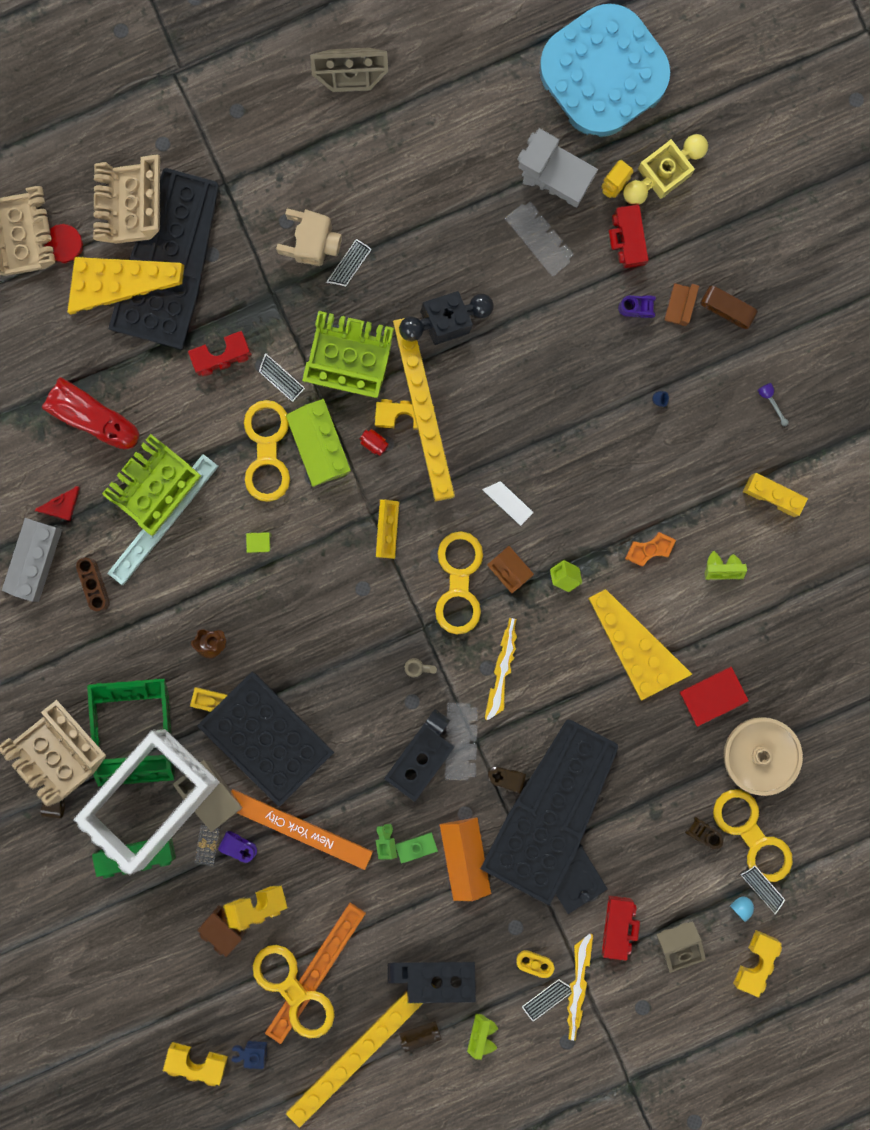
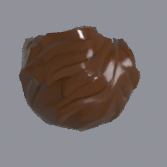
M199 629L196 638L191 641V645L200 656L214 658L226 648L227 641L224 632L221 630L209 631Z

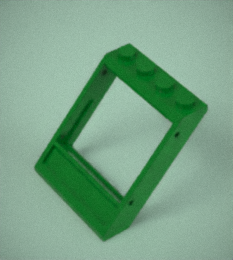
M165 679L97 683L87 686L91 739L99 748L96 703L162 698L163 729L171 735L169 694ZM165 754L146 756L122 784L172 781L175 778L174 763ZM128 757L104 759L93 774L97 785L104 786Z

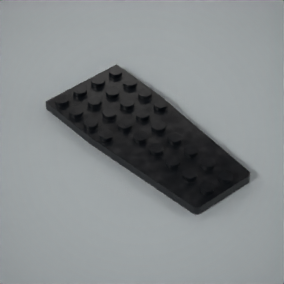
M169 168L163 169L160 176L159 231L152 239L136 241L129 260L182 263L185 265L183 281L181 285L163 290H153L148 294H139L132 296L130 299L116 302L108 328L110 331L180 350L184 349L199 295L219 192V185L216 181Z
M570 719L566 720L508 813L480 869L550 906L577 852L618 750V744Z

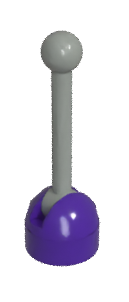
M771 382L759 388L757 391L760 396L769 398L781 419V425L787 426L789 421L784 418L772 397L774 387Z

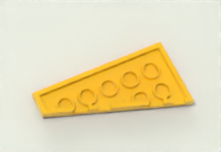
M75 257L67 313L72 315L78 311H87L99 305H108L130 299L135 295L148 294L153 290H163L181 285L185 265L173 262Z
M606 589L588 598L640 700L692 675Z

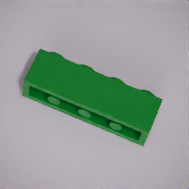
M172 837L141 871L151 869L152 865L159 864L160 867L171 864V861L176 858ZM149 840L126 844L125 846L137 855ZM104 849L95 851L92 854L96 877L110 878L115 876L114 873L122 872V875L129 874L123 872L119 868V864L105 854Z

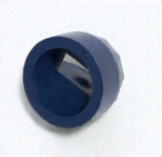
M658 391L653 394L652 401L657 406L665 407L668 404L669 395L665 391Z

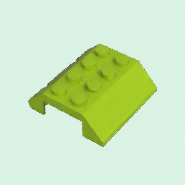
M319 311L315 323L316 332L309 362H306L302 381L378 399L389 358L394 328L386 326L384 336H382L383 325H379L376 331L377 335L374 337L370 336L372 329L370 322H367L365 332H363L365 321L348 318L345 327L346 317L341 316L339 328L333 327L334 314H329L328 322L326 323L327 313Z
M150 434L146 441L156 449L153 450L145 443L141 445L146 452L152 454L150 459L146 460L140 453L135 452L134 456L144 464L141 465L131 457L121 470L131 480L120 472L117 475L118 479L125 482L128 486L123 490L116 483L111 482L109 486L117 491L119 495L108 487L102 494L138 522L141 528L153 537L201 478V475L170 448Z

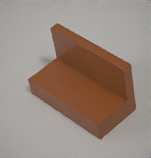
M674 283L664 321L683 326L689 324L699 289L698 285L691 284L690 287Z
M510 546L487 564L511 593L516 591L534 575Z

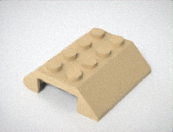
M160 156L141 157V164L113 168L106 162L94 164V180L109 184V187L102 185L94 186V192H96L94 193V218L108 220V223L96 222L93 224L95 229L93 231V239L115 244L152 239L159 231Z
M41 186L26 188L28 193L0 198V275H13L41 270L55 263L54 254H52L53 247H44L46 243L51 241V235H49L48 217L45 216L47 211L45 209H38V207L45 203Z
M57 700L41 712L43 718L13 742L8 738L0 745V753L7 761L17 757L21 758L16 760L12 767L15 770L17 769V773L29 784L31 789L42 785L45 786L37 792V796L42 798L41 800L46 806L63 800L92 776L106 757L102 750Z

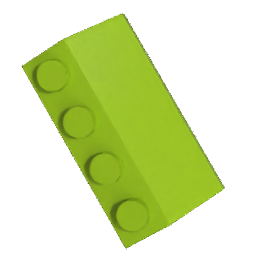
M324 399L304 405L286 415L312 487L349 474L351 470Z

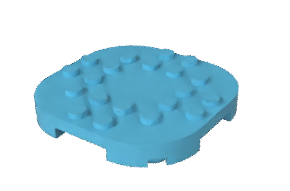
M603 4L591 8L549 39L541 56L540 77L545 89L551 92L569 117V122L573 127L587 135L589 133L604 137L619 132L622 127L650 107L653 108L661 100L669 83L670 66L662 48L633 11L621 5Z

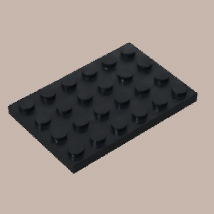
M254 671L242 680L197 725L278 807L334 753Z

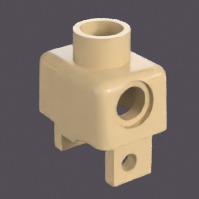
M286 209L287 219L301 223L296 227L295 248L277 244L276 250L278 254L293 257L299 263L315 266L323 265L326 254L338 256L342 234L332 232V224L328 216L306 209L304 213Z

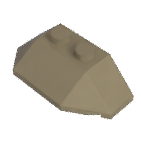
M373 48L330 49L310 55L312 76L317 78L332 92L371 90L388 72V57L385 50Z

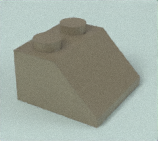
M693 921L682 923L678 927L666 929L656 934L669 973L706 960L702 940Z

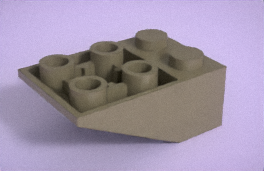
M203 760L200 763L220 783L194 812L209 830L213 832L243 807L213 765ZM186 775L173 783L184 801L196 788V784Z

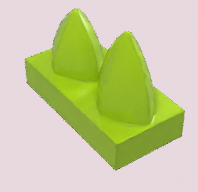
M713 551L707 561L705 580L744 579L747 566L742 564L741 560L734 554L729 557L726 564H723L720 556Z
M483 1014L475 1015L467 1052L474 1059L482 1060L483 1055L492 1053L497 1049V1046L487 1039V1036L495 1033L498 1027Z

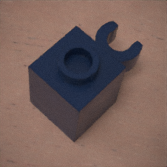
M248 1041L245 1049L239 1045L233 1046L232 1051H238L240 1055L233 1056L232 1062H239L243 1059L244 1068H264L267 1042Z

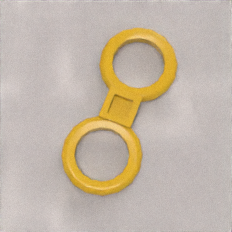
M269 400L256 402L248 409L244 418L245 432L251 440L257 443V460L252 462L246 470L245 485L251 496L265 502L274 501L283 496L290 483L289 470L283 462L277 459V442L288 431L287 412L280 404ZM265 408L275 410L281 418V426L278 432L269 437L259 436L252 428L253 416L256 412ZM263 465H273L281 472L282 483L278 490L273 493H261L253 485V475Z
M460 531L446 536L440 543L437 553L441 567L450 574L449 591L444 593L437 602L435 609L436 619L444 630L453 634H464L474 629L481 615L480 603L469 592V575L474 573L481 565L483 550L476 537L470 533ZM454 540H467L475 549L474 562L466 569L453 568L446 560V548ZM457 596L466 598L473 607V615L469 623L459 627L450 625L443 616L445 603L452 597Z
M740 789L722 793L716 800L713 808L717 826L728 834L740 835L750 848L747 854L749 869L756 866L755 857L761 847L766 845L779 847L784 854L782 868L774 874H762L769 882H777L783 879L792 867V853L789 846L783 840L776 837H765L756 824L759 817V807L755 798L748 792ZM735 797H740L747 801L751 811L749 820L740 827L729 826L722 818L723 805L727 800Z
M270 945L263 948L256 955L253 963V976L257 983L265 990L271 992L279 991L290 1005V1023L298 1034L307 1038H319L326 1034L332 1027L335 1017L334 1007L330 1000L323 993L306 991L296 979L298 972L297 961L293 953L286 947ZM277 953L286 958L290 971L285 981L274 984L264 978L261 972L262 960L269 954ZM310 999L319 1001L326 1010L325 1023L322 1027L313 1030L302 1026L297 1015L299 1005L303 1001Z

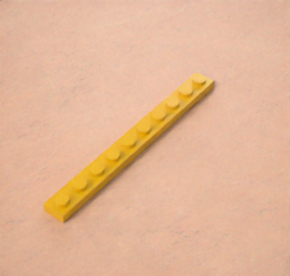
M403 319L394 320L393 325L434 499L439 501L453 498V487L418 341L411 342L403 339L399 333V325Z
M406 991L287 1110L286 1115L300 1128L423 1003H407Z

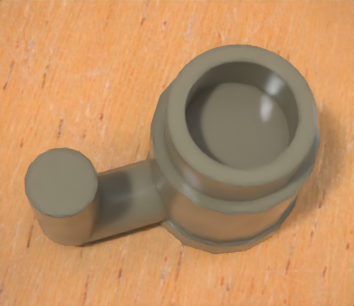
M412 658L406 662L405 672L408 676L414 678L420 676L422 672L434 674L437 672V667L434 665H423L419 659Z

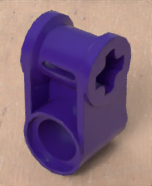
M626 296L619 303L618 310L623 316L654 318V301H656V297ZM624 302L631 303L632 310H627L624 307Z
M226 831L218 847V850L223 854L244 863L251 861L257 854V847L254 843L231 831ZM246 848L249 849V852H248L249 855H248V856L245 855V853H246L245 849H246Z

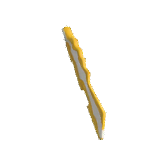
M509 618L507 629L504 631L500 644L502 651L498 656L494 670L497 677L494 689L490 688L485 713L486 720L491 719L504 710L505 676L511 673L510 663L514 659L513 653L516 650L514 642L517 638L515 633L517 619Z
M588 934L574 945L576 979L570 983L572 993L568 997L570 1001L567 1006L569 1013L567 1018L569 1040H576L577 1029L580 1027L583 1010H581V1005L584 1001L587 982L584 980L585 967L590 966L592 934Z

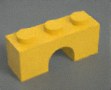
M381 399V402H376L375 427L395 429L397 417L407 414L414 421L413 430H418L411 401H400L399 404L392 403V400Z
M758 473L750 476L743 490L744 493L758 500H765L776 505L778 510L792 517L800 516L808 498Z
M270 886L255 892L257 897L255 908L252 906L251 898L238 899L225 904L224 908L229 928H238V931L245 930L250 927L249 924L251 923L258 924L264 922L268 916L275 917L280 915V911L287 909L282 886Z
M755 930L748 948L753 953L759 955V963L754 968L740 966L733 982L734 985L740 990L759 997L760 993L765 991L766 979L773 972V963L775 958L779 957L781 953L782 943L776 938Z
M171 1043L163 1071L171 1076H185L190 1081H204L209 1086L220 1085L228 1056L209 1052L205 1063L198 1065L190 1060V1046Z

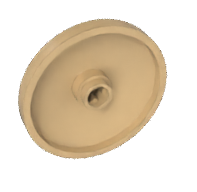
M766 717L749 719L738 725L726 741L724 764L727 773L736 785L751 794L767 796L782 792L796 780L801 770L803 761L801 744L795 733L778 720Z

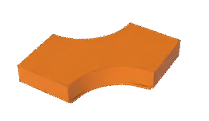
M658 532L649 542L639 543L633 541L625 559L643 567L654 556L669 557L676 540Z

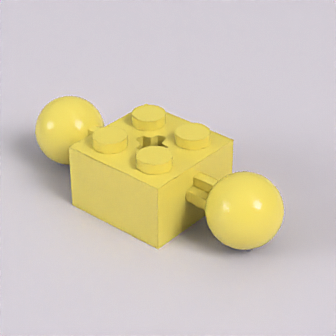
M699 134L689 136L684 142V149L682 151L679 150L671 139L643 160L639 165L638 171L645 179L643 181H631L625 186L623 195L626 202L630 205L642 204L647 199L648 190L651 188L662 199L691 177L695 169L688 160H697L705 156L708 151L706 138Z

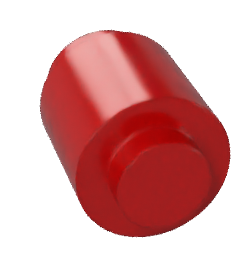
M373 429L370 431L365 430L360 437V440H362L361 445L374 455L378 454L381 456L389 446L386 439Z

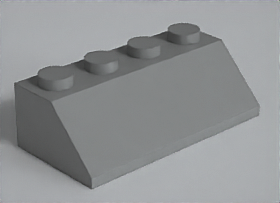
M28 518L24 519L2 591L28 601L39 602L62 529Z

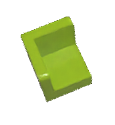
M246 533L247 553L270 552L271 533Z
M565 560L550 569L553 585L570 592L582 584L579 567Z

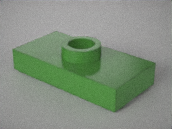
M432 832L395 844L401 864L438 851Z

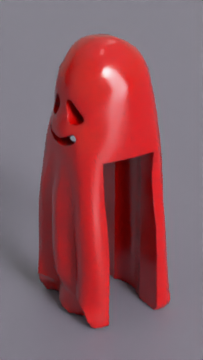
M61 377L57 379V383L49 392L45 403L42 405L43 410L64 423L90 433L100 441L116 448L132 449L138 443L140 434L133 423L118 412L103 406L85 391Z

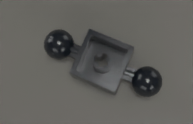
M459 291L423 302L420 311L423 319L419 320L412 316L406 317L399 325V333L403 339L412 342L418 340L422 336L423 331L428 330L434 345L469 334L473 326L469 316L474 315L477 318L488 317L493 311L494 303L490 296L477 294L471 299L470 304L464 305Z

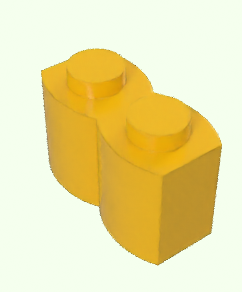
M619 160L605 177L604 183L601 186L602 192L609 198H616L631 179L633 169L622 160Z

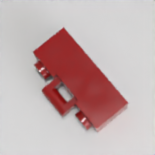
M639 204L616 208L612 215L613 226H617V229L609 230L611 249H621V252H618L619 263H623V268L646 265L649 260ZM617 234H620L621 243L619 244Z
M608 896L601 952L604 958L627 961V955H631L632 944L629 943V940L638 941L640 920L632 919V916L636 915V905L631 898ZM629 924L632 925L631 935L628 934Z

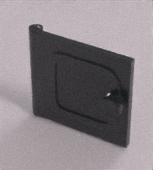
M579 844L577 852L556 892L558 899L568 914L608 890L581 844Z

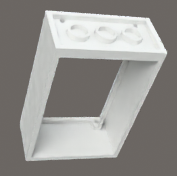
M165 729L151 731L74 820L83 832H87L92 837L91 840L96 845L101 846L105 850V854L110 859L115 860L119 864V868L123 872L132 874L144 869L220 782ZM157 747L196 784V788L140 852L135 855L95 814L150 751Z

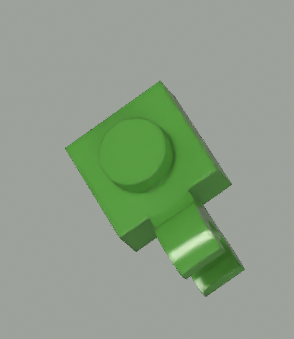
M391 824L377 827L379 839L376 840L378 859L397 858L395 840L390 838L393 831Z

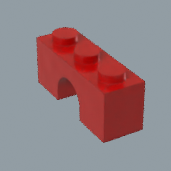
M239 331L224 337L226 350L219 356L212 355L206 344L189 350L188 353L195 372L199 376L202 375L204 377L212 374L215 369L220 368V370L229 368L231 363L236 361L238 363L247 361L248 357L252 356L244 333Z

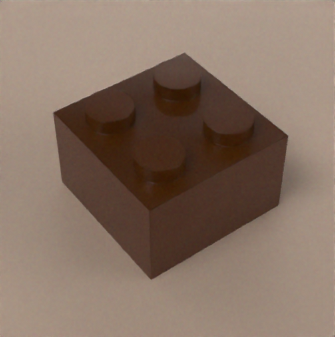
M220 905L214 909L197 930L199 936L205 942L209 941L214 946V950L225 957L237 946L247 932L246 929L238 931V928H229L226 912Z

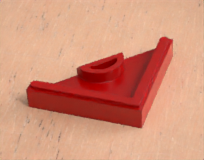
M75 486L66 493L36 508L35 511L71 521L80 487Z

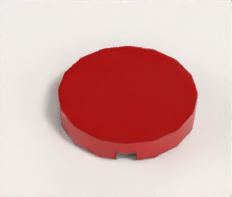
M59 224L50 228L49 235H51V241L46 243L44 247H53L52 254H54L55 261L68 263L71 260H75V257L81 254L83 248V240L80 233L71 225Z

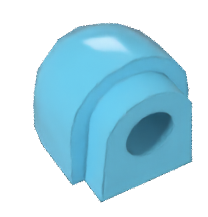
M739 897L730 905L745 922L754 912V905L748 897Z

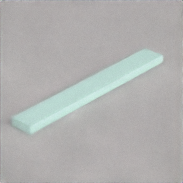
M202 454L193 466L201 475V478L152 537L142 529L107 574L121 585H124L219 466Z

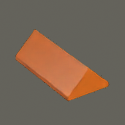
M478 818L440 824L453 901H475L490 895L488 873L480 869L485 857Z

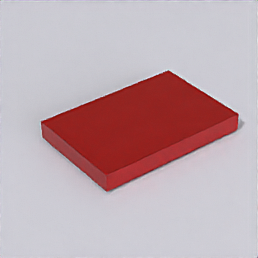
M731 666L679 692L697 727L749 701Z

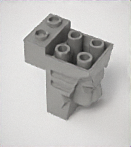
M539 128L536 134H531L527 142L529 144L526 150L523 149L517 159L519 161L518 168L523 170V184L538 185L540 190L547 189L550 194L559 196L566 200L568 204L577 208L595 178L598 169L558 147L559 139Z

